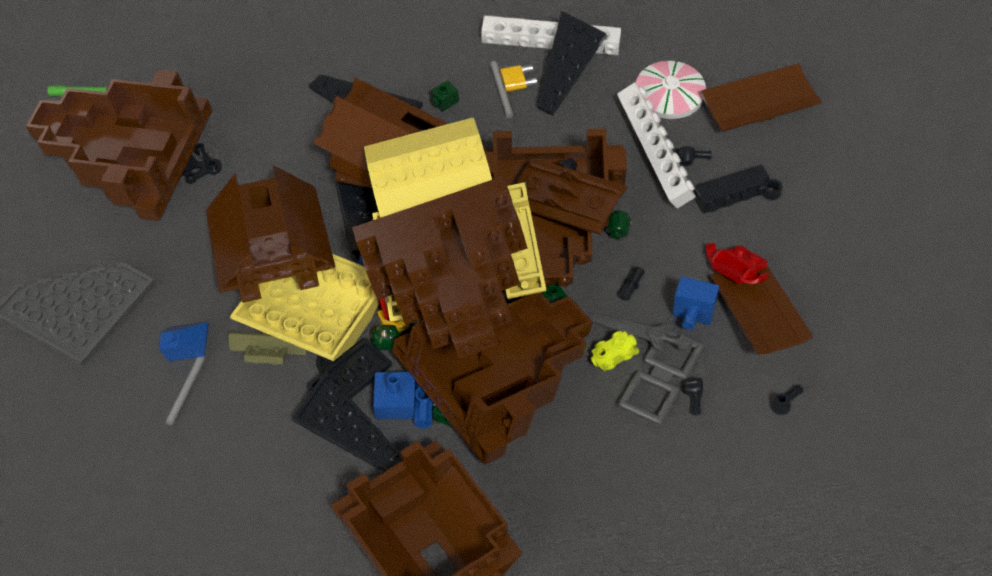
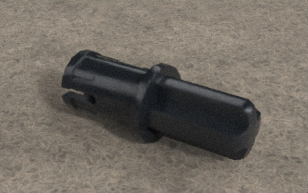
M634 267L629 278L625 279V285L619 294V297L622 298L621 300L629 301L633 292L638 289L639 282L645 273L641 267Z

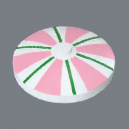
M677 61L657 62L643 69L637 77L636 84L639 87L643 86L648 94L646 99L651 101L654 109H652L653 113L656 112L660 118L678 119L689 116L697 111L704 102L701 90L706 89L705 81L696 69L685 63Z

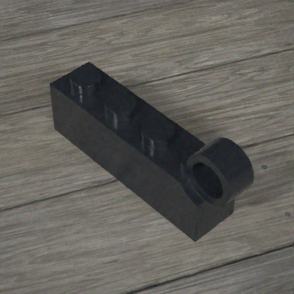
M761 164L695 186L694 194L696 197L694 199L704 214L714 212L725 206H731L740 201H747L758 195H764L769 200H777L781 196L783 185L777 179H769V175ZM768 188H775L777 191H770Z

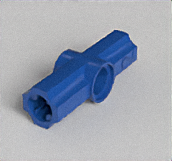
M416 382L414 425L420 429H427L432 426L433 401Z

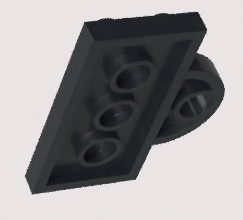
M365 338L352 349L349 348L334 361L326 360L325 357L318 355L316 363L319 375L310 381L306 387L311 392L323 373L326 372L330 379L340 386L345 395L352 399L375 380V372H385L392 366V361Z

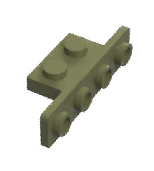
M229 332L228 335L229 349L231 351H245L244 362L278 365L284 363L287 354L306 355L307 350L269 334Z

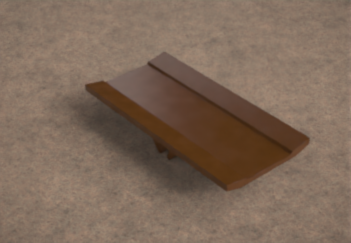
M799 63L701 90L702 97L722 132L758 121L764 123L766 119L770 121L776 116L822 103L805 77Z
M535 158L528 163L516 183L525 182L531 213L601 235L606 221L618 200L628 189L626 185Z
M768 266L757 271L759 276L767 272L769 274L768 279L762 283L755 284L745 282L738 284L721 273L710 274L713 283L719 285V293L757 355L786 349L805 343L813 338V334Z

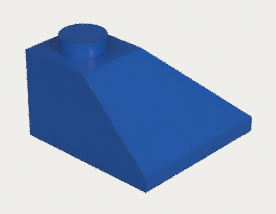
M202 322L171 326L161 333L159 350L168 361L205 357L209 323Z

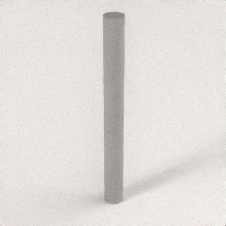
M493 61L490 63L504 111L506 117L511 118L513 112L497 62Z
M204 357L196 359L165 421L167 424L173 425L205 360Z

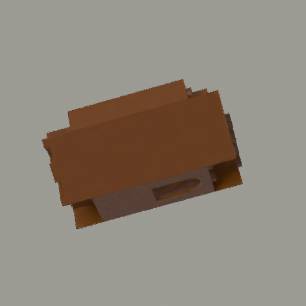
M354 77L352 91L344 99L336 96L333 110L327 114L322 124L323 131L315 138L313 143L332 153L330 167L372 188L364 146L417 133L420 130L424 131L443 126L448 123Z
M274 165L275 178L238 185L235 172L206 209L219 292L239 289L242 303L262 299L259 288L260 283L297 276L300 290L319 286L318 271L336 267L316 187Z
M437 440L425 448L417 441L400 451L402 462L369 481L365 474L361 475L346 485L348 495L330 505L380 576H437L420 553L435 542H438L456 567V572L450 576H504L523 553L508 534V524L450 448L445 451Z

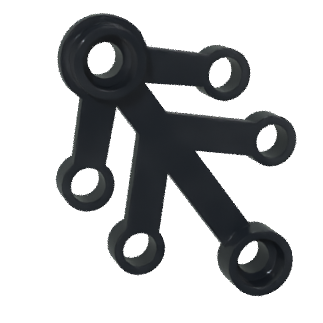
M197 143L194 148L195 154L200 155L204 162L197 161L191 155L182 176L185 175L184 177L188 184H193L197 179L206 174H218L222 169V163L216 158L211 159L205 151L204 145ZM196 168L200 169V170H198V171L195 172V173L192 172V170H194V169H196Z

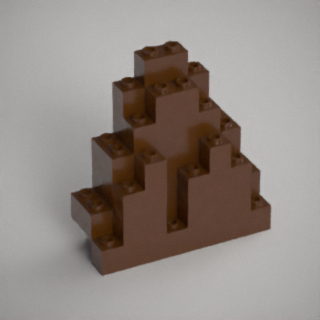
M157 70L151 83L112 79L106 88V92L67 88L60 101L40 99L26 124V128L32 138L38 139L37 143L43 154L64 157L69 168L74 170L82 185L101 187L107 199H111L113 204L134 207L140 219L160 221L213 109L208 98L194 97L191 88L183 86L178 72Z
M587 129L586 146L512 147V131H493V148H483L492 180L503 176L507 186L517 183L526 166L533 158L558 165L565 159L572 158L577 162L575 171L625 185L627 173L626 149H623V145H607L606 129ZM531 213L545 286L558 284V286L565 287L573 284V263L577 262V264L583 265L592 262L591 232ZM609 218L606 221L605 227H608Z
M503 176L352 227L366 273L377 300L394 294L405 324L424 318L434 349L453 343L460 359L499 345L493 329L512 323L502 291L520 285L511 254L528 248Z
M540 292L530 294L507 304L512 323L493 329L499 345L460 359L453 343L436 349L433 348L424 318L417 320L416 325L412 326L410 333L395 339L392 352L484 465L503 457L508 443L528 434L536 409L554 401L564 366L583 357L587 346L583 338L589 335L593 322L570 296L551 304Z

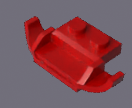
M713 242L706 245V254L708 261L712 264V269L736 283L755 284L762 283L768 279L769 274L767 272L760 276L757 275V271L767 268L768 263L759 254L753 253L740 245L728 250L721 249L717 251L716 244Z

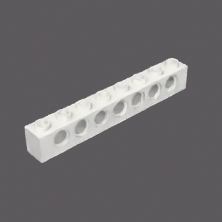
M484 16L481 30L482 43L552 49L558 22ZM591 25L606 33V38L596 53L618 55L621 28Z
M634 82L617 95L669 201L676 208H679L696 197L693 192L695 187L690 180H687L686 176L688 173L683 166H680L679 162L681 160L677 153L673 152L674 146L666 138L667 132L665 128L659 125L661 120L656 112L653 113L652 109H654V106L649 99H646L648 95L643 86L639 87Z

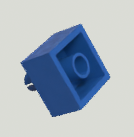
M681 276L675 294L673 316L684 319L682 326L685 329L693 330L695 322L711 325L716 308L719 285Z
M375 372L373 407L375 419H415L416 380L409 372Z

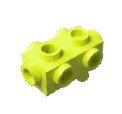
M626 331L615 332L612 335V339L607 342L600 341L595 345L596 348L591 350L594 355L591 357V360L596 367L599 366L604 372L611 370L620 362L629 360L633 355H637L639 349L635 345L638 343L633 334L629 335Z

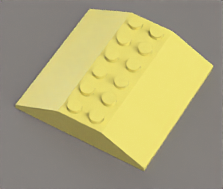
M474 117L364 146L368 171L380 218L492 180Z
M333 254L336 267L317 272L318 287L300 290L297 276L260 283L259 288L262 299L245 303L241 301L230 315V319L334 361L355 344L372 319L380 300H377L365 266Z

